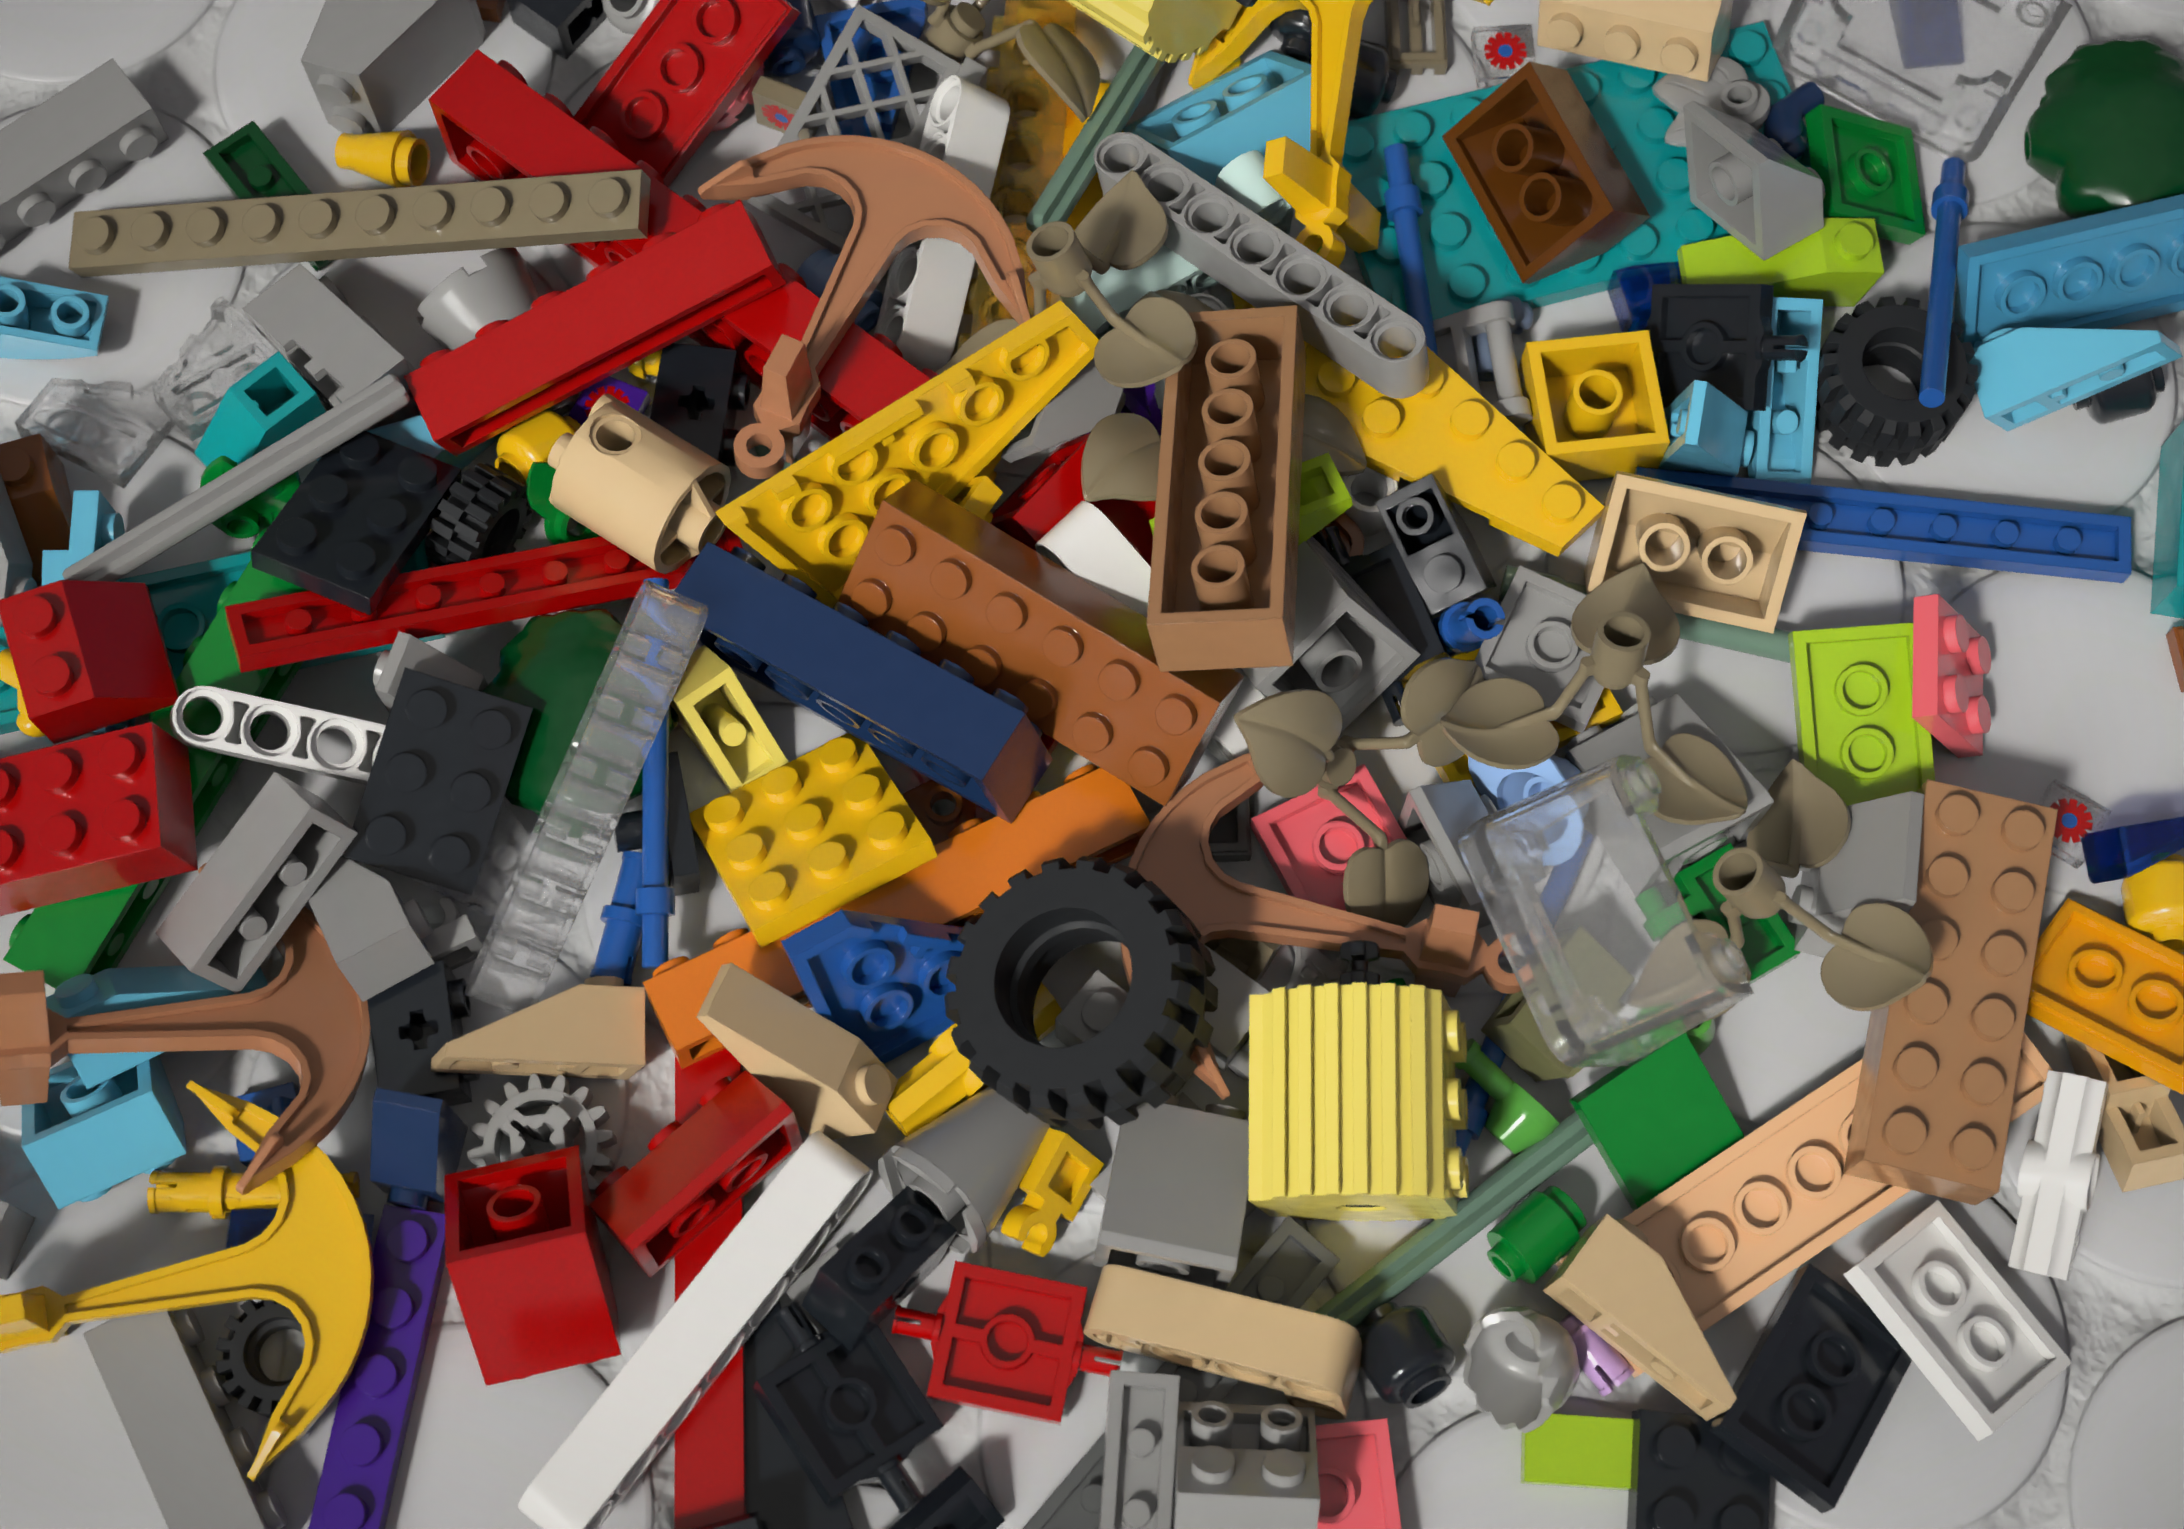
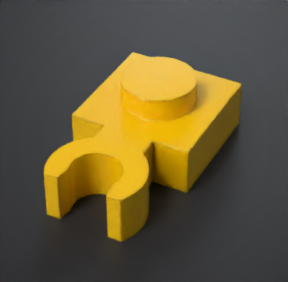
M1049 1128L1018 1186L1027 1193V1196L1022 1204L1015 1206L1006 1215L1002 1223L1001 1233L1023 1242L1021 1248L1040 1257L1046 1256L1056 1239L1057 1220L1061 1217L1073 1222L1091 1189L1090 1183L1099 1175L1104 1163L1067 1133Z

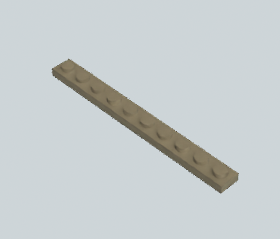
M640 169L74 212L68 269L80 277L642 239L648 236L651 179Z

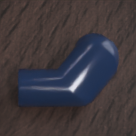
M1807 81L1770 106V113L1764 121V136L1776 140L1783 150L1794 159L1803 155L1806 150V142L1800 135L1803 132L1802 120L1805 119V114L1818 105L1825 104L1824 95L1817 84L1813 81Z

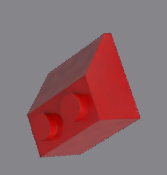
M59 580L0 600V616L28 718L53 744L172 706L180 696L150 591L145 583Z

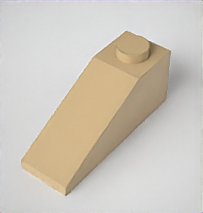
M735 964L721 965L696 1016L751 1075L780 1097L793 1110L796 1122L809 1136L818 1130L832 1140L876 1133L898 1079L857 1036Z
M597 976L584 980V984L574 986L445 1043L431 1058V1072L521 1076L538 1074V1076L546 1077L562 1075L571 1078L628 1080L645 1066V988L624 986V980L619 977Z
M1606 1214L1586 1229L1542 1291L1704 1420L1707 1421L1729 1410L1737 1397L1663 1257L1648 1246V1238L1639 1228L1628 1221L1614 1219L1609 1214Z

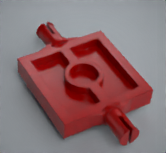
M955 1261L948 1295L938 1308L937 1314L897 1305L896 1319L919 1323V1325L893 1320L892 1334L931 1340L934 1362L927 1390V1398L1061 1425L1067 1390L1075 1380L1078 1371L1109 1377L1111 1370H1120L1123 1350L1117 1351L1084 1344L1081 1320L1088 1287ZM1095 1360H1101V1361L1110 1362V1363H1115V1364H1119V1365L1104 1363V1362L1095 1361Z

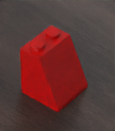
M1090 433L1058 445L992 513L993 518L990 524L1036 551L1035 544L1081 501H1085L1081 484V461ZM1107 499L1089 502L1114 524L1151 567L1153 535L1149 520L1155 518L1156 501Z
M579 1145L444 1175L446 1266L485 1385L489 1386L510 1380L524 1379L536 1374L580 1364H589L597 1360L621 1355L618 1309L596 1215L589 1206L592 1202V1197Z

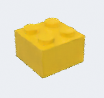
M1649 330L1526 342L1518 366L1523 397L1529 398L1533 419L1525 425L1526 436L1576 481L1613 478L1616 471L1634 474L1637 467L1658 469L1670 444Z

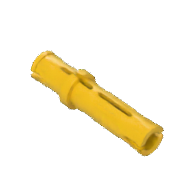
M215 1165L211 1172H162L161 1170H153L149 1177V1183L156 1184V1188H147L148 1209L151 1214H159L160 1212L209 1213L213 1220H226L229 1218L230 1213H276L280 1202L279 1181L277 1176L251 1192L242 1195L235 1188L245 1172H232L229 1165ZM358 1172L341 1173L355 1198H360V1178Z

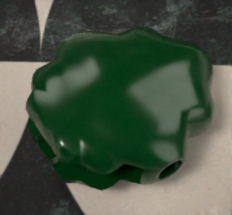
M2113 39L2103 43H2089L2077 46L2070 58L2046 77L2044 82L2046 94L2041 98L2040 106L2029 118L2024 133L2026 163L2056 186L2055 198L2058 208L2069 217L2077 219L2184 194V60L2160 48L2151 39H2134L2130 41Z
M591 609L583 612L566 610L554 615L543 614L532 617L524 629L500 650V672L483 690V692L533 708L505 792V797L511 804L533 811L556 831L582 835L599 828L621 805L642 794L643 635L623 626L606 609ZM669 702L670 735L678 725L679 716Z

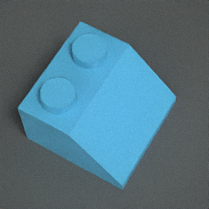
M159 1055L88 1090L72 1061H68L50 1069L47 1103L21 1105L22 1149L58 1209L77 1201L89 1202L105 1195L114 1185L141 1173L151 1174L153 1170H163L170 1166L178 1157L187 1154L184 1120Z

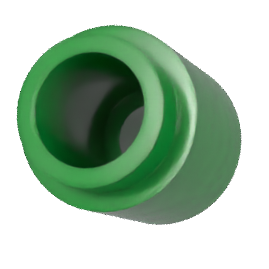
M1550 1185L1542 1193L1533 1191L1487 1233V1240L1491 1247L1487 1252V1256L1495 1269L1507 1280L1516 1282L1518 1279H1521L1528 1284H1534L1576 1245L1580 1239L1579 1232L1587 1225L1586 1218L1574 1200L1558 1187Z

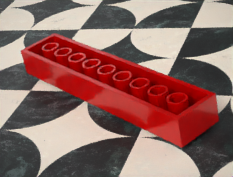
M478 49L428 99L451 161L477 181L640 169L644 171L651 179L647 238L564 244L595 268L607 262H622L641 252L642 246L656 235L665 232L677 233L698 222L699 215L707 209L695 197L689 194L680 197L669 189L661 175L648 163L642 160L634 163L621 154L616 143L604 131L595 126L588 130L574 120L570 110L556 96L550 93L541 96L530 88L523 75L512 64L505 60H500L496 63ZM779 263L778 265L787 284L687 335L704 347L737 350L742 374H749L751 383L761 390L763 367L779 338L784 334L801 341L820 300L818 296L807 289V285L802 277L784 263ZM854 320L818 375L821 385V398L812 411L811 427L831 441L938 374L928 368H923L921 371L903 359L900 349L889 338L880 333H874L871 336L856 325Z

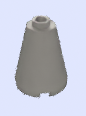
M500 248L480 256L486 264L485 268L468 274L464 267H461L437 285L420 303L417 309L421 316L416 317L423 330L445 349L454 350L475 339L476 332L483 326L497 320L509 321L530 310L531 304L540 295L525 260L516 248ZM569 397L547 410L554 411L563 416L574 406L575 402L572 397Z
M987 1087L889 1147L878 1159V1171L885 1187L893 1198L908 1185L957 1229L948 1247L949 1249L964 1254L971 1246L973 1254L986 1243L1026 1174L1048 1129H1053L1054 1125L1042 1122L1031 1113L1026 1114L999 1095L995 1090Z

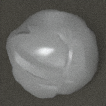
M1525 1306L1495 1309L1479 1319L1464 1340L1463 1347L1468 1353L1463 1372L1464 1383L1476 1394L1477 1408L1482 1412H1491L1498 1425L1504 1430L1516 1426L1523 1433L1535 1430L1555 1410L1563 1406L1578 1382L1580 1368L1576 1344L1572 1336L1557 1321L1540 1311Z

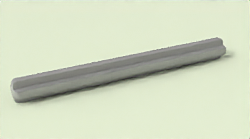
M388 374L66 568L63 572L64 580L108 582L119 580L403 408L410 401L409 394L398 377L394 374Z

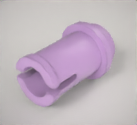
M1571 1313L1559 1322L1569 1332L1576 1344L1579 1367L1598 1388V1392L1602 1397L1611 1393L1614 1390V1385L1620 1386L1634 1373L1633 1367L1629 1365L1618 1350Z

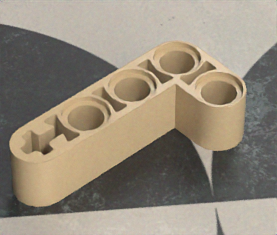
M1108 1264L1103 1266L1083 1332L1090 1339L1112 1348L1284 1391L1288 1403L1293 1407L1314 1408L1315 1416L1342 1420L1347 1417L1361 1364L1362 1343L1359 1332L1346 1322L1329 1316L1121 1265Z

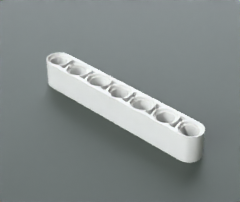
M818 1130L809 1136L535 1477L523 1494L518 1510L542 1529H599L853 1207L869 1184L873 1170Z

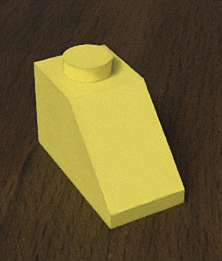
M703 645L669 668V702L679 716L678 722L730 792L777 767L789 763L731 667L707 646Z

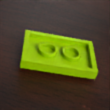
M1913 623L1802 630L1789 633L1788 642L1799 762L1817 778L1835 790L1847 806L1909 791L1916 792L1927 779L1935 781L1931 734L1912 718Z

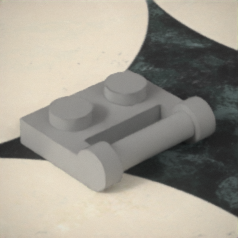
M1493 301L1433 320L1438 357L1480 395L1481 389L1471 336L1483 332L1487 334L1498 401L1490 404L1516 427H1521L1531 422L1533 419L1529 398L1523 397L1511 334V327L1516 323L1512 303L1508 301Z

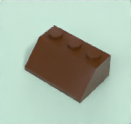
M1529 61L1442 136L1522 283H1533L1607 252L1651 217L1567 70Z

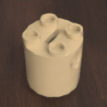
M604 394L596 401L589 417L574 435L571 433L563 434L558 438L550 451L548 465L556 469L549 497L550 503L561 512L657 572L667 574L677 570L688 559L700 554L707 542L715 545L726 528L715 511L725 505L731 483L729 467L610 394Z

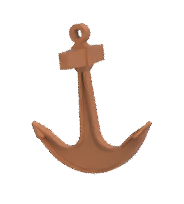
M856 135L821 136L785 143L750 158L740 160L699 186L698 193L703 200L734 201L740 199L745 201L752 197L805 186L821 187L840 195L851 207L854 216L853 226L802 340L799 341L782 334L763 367L762 391L753 404L754 417L757 423H752L742 428L736 435L733 444L736 465L746 476L754 479H767L776 475L784 467L785 462L793 464L810 433L812 411L821 398V385L818 375L896 256L909 244L925 238H944L961 244L974 256L994 295L1015 321L1021 325L1030 319L1023 267L1014 238L1004 218L991 200L972 181L941 159L911 146L881 138ZM759 445L766 446L770 450L767 455L762 457L753 456L749 453L753 447Z
M1250 753L1241 755L1203 773L1182 788L1151 821L1140 838L1128 867L1137 870L1147 882L1153 881L1191 919L1202 934L1200 939L1202 944L1214 939L1236 938L1340 952L1342 943L1353 940L1376 942L1380 947V957L1401 959L1415 975L1414 985H1425L1429 989L1441 990L1444 996L1455 998L1461 985H1466L1481 974H1483L1486 983L1494 990L1504 994H1515L1524 990L1531 983L1538 966L1537 955L1533 947L1524 939L1516 936H1503L1494 940L1488 946L1477 931L1480 912L1435 904L1429 919L1426 918L1409 928L1242 883L1225 874L1213 860L1209 847V837L1221 817L1263 787V783L1254 769ZM1120 943L1122 962L1130 986L1132 975L1130 953L1128 948ZM1505 956L1515 958L1519 962L1521 970L1516 973H1507L1500 968L1498 960ZM1210 1041L1207 1048L1196 1045L1190 1056V1059L1198 1065L1193 1073L1212 1088L1222 1100L1226 1099L1231 1094L1220 1073Z
M207 863L203 864V865L199 868L198 873L201 872V870L204 868V866H205ZM305 906L276 944L284 959V966L280 974L267 986L248 993L65 1018L47 1008L43 970L1 973V1107L47 1103L50 1068L67 1054L257 1050L272 1053L289 1063L298 1075L301 1087L296 1098L268 1130L249 1167L237 1183L236 1191L245 1195L294 1165L327 1137L346 1113L362 1081L368 1057L371 1028L367 1000L362 1002L337 966L314 913Z

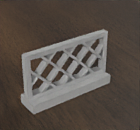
M857 4L777 146L799 140L798 135L801 129L826 125L829 136L841 135L837 125L838 121L862 116L866 118L871 136L885 139L876 113L904 107L912 131L909 136L891 139L890 141L920 149L930 104L939 85L949 76L956 75L978 86L987 68L967 56L961 65ZM859 27L882 40L887 57L859 63L852 41ZM845 54L848 65L837 67ZM922 63L941 74L942 77L936 88L912 93L903 66ZM891 69L900 96L872 102L863 74ZM852 77L861 104L832 110L825 88L827 83ZM818 101L821 113L810 115ZM927 102L919 116L916 105ZM805 186L803 188L807 201L788 205L771 194L752 197L746 201L836 254L841 253L847 238L828 228L822 210L847 204L840 195L833 194L818 198L815 187ZM811 212L813 219L804 213Z

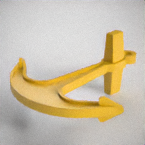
M1257 0L1253 7L1241 5L1230 29H1223L1212 39L1206 51L1199 55L1195 54L1188 84L1193 89H1197L1237 68L1241 63L1240 56L1274 19L1285 12L1297 9L1309 11L1312 22L1310 151L1286 136L1266 141L1263 178L1295 209V218L1306 226L1295 240L1315 253L1322 246L1317 254L1338 268L1345 256V245L1357 253H1363L1378 249L1381 213L1351 183L1352 175L1342 165L1363 21L1373 0ZM1473 0V1H1477V2L1486 4L1487 6H1490L1491 3H1492L1494 0Z
M192 1080L186 1085V1088L202 1100L232 1135L255 1153L268 1130L279 1118L246 1100L202 1087ZM316 1145L294 1165L276 1175L279 1181L280 1202L275 1218L262 1234L245 1244L65 1296L43 1285L17 1293L0 1295V1353L4 1354L30 1346L56 1343L61 1337L69 1336L68 1328L72 1324L253 1299L280 1303L289 1308L301 1324L305 1347L302 1364L272 1413L255 1461L247 1473V1477L255 1481L266 1467L305 1435L333 1402L350 1376L361 1352L370 1322L373 1303L374 1267L372 1247L358 1202L345 1178L330 1158Z

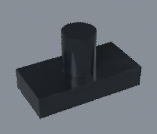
M678 751L669 753V874L672 888H675V896L699 892L700 869ZM642 810L611 815L617 853L642 849Z

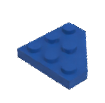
M841 909L781 941L813 1011L860 1038L883 1064L939 1035L954 1024L952 1020L946 1017L944 997L947 992H954L956 985L946 978L950 957H960L964 945L957 940L963 927Z

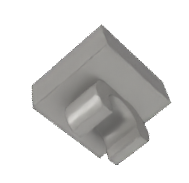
M448 897L440 898L439 903L445 913L444 921L439 927L434 928V933L425 937L424 941L434 962L444 960L452 971L488 952L467 914L461 916L454 903Z

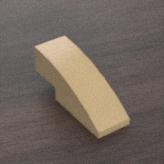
M2064 1034L2075 1074L2109 1084L2098 1139L2122 1193L2184 1179V1125L2168 1096L2171 1088Z

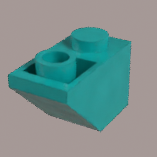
M278 351L228 388L194 453L205 467L220 456H226L237 464H241L324 414L326 410L317 393Z

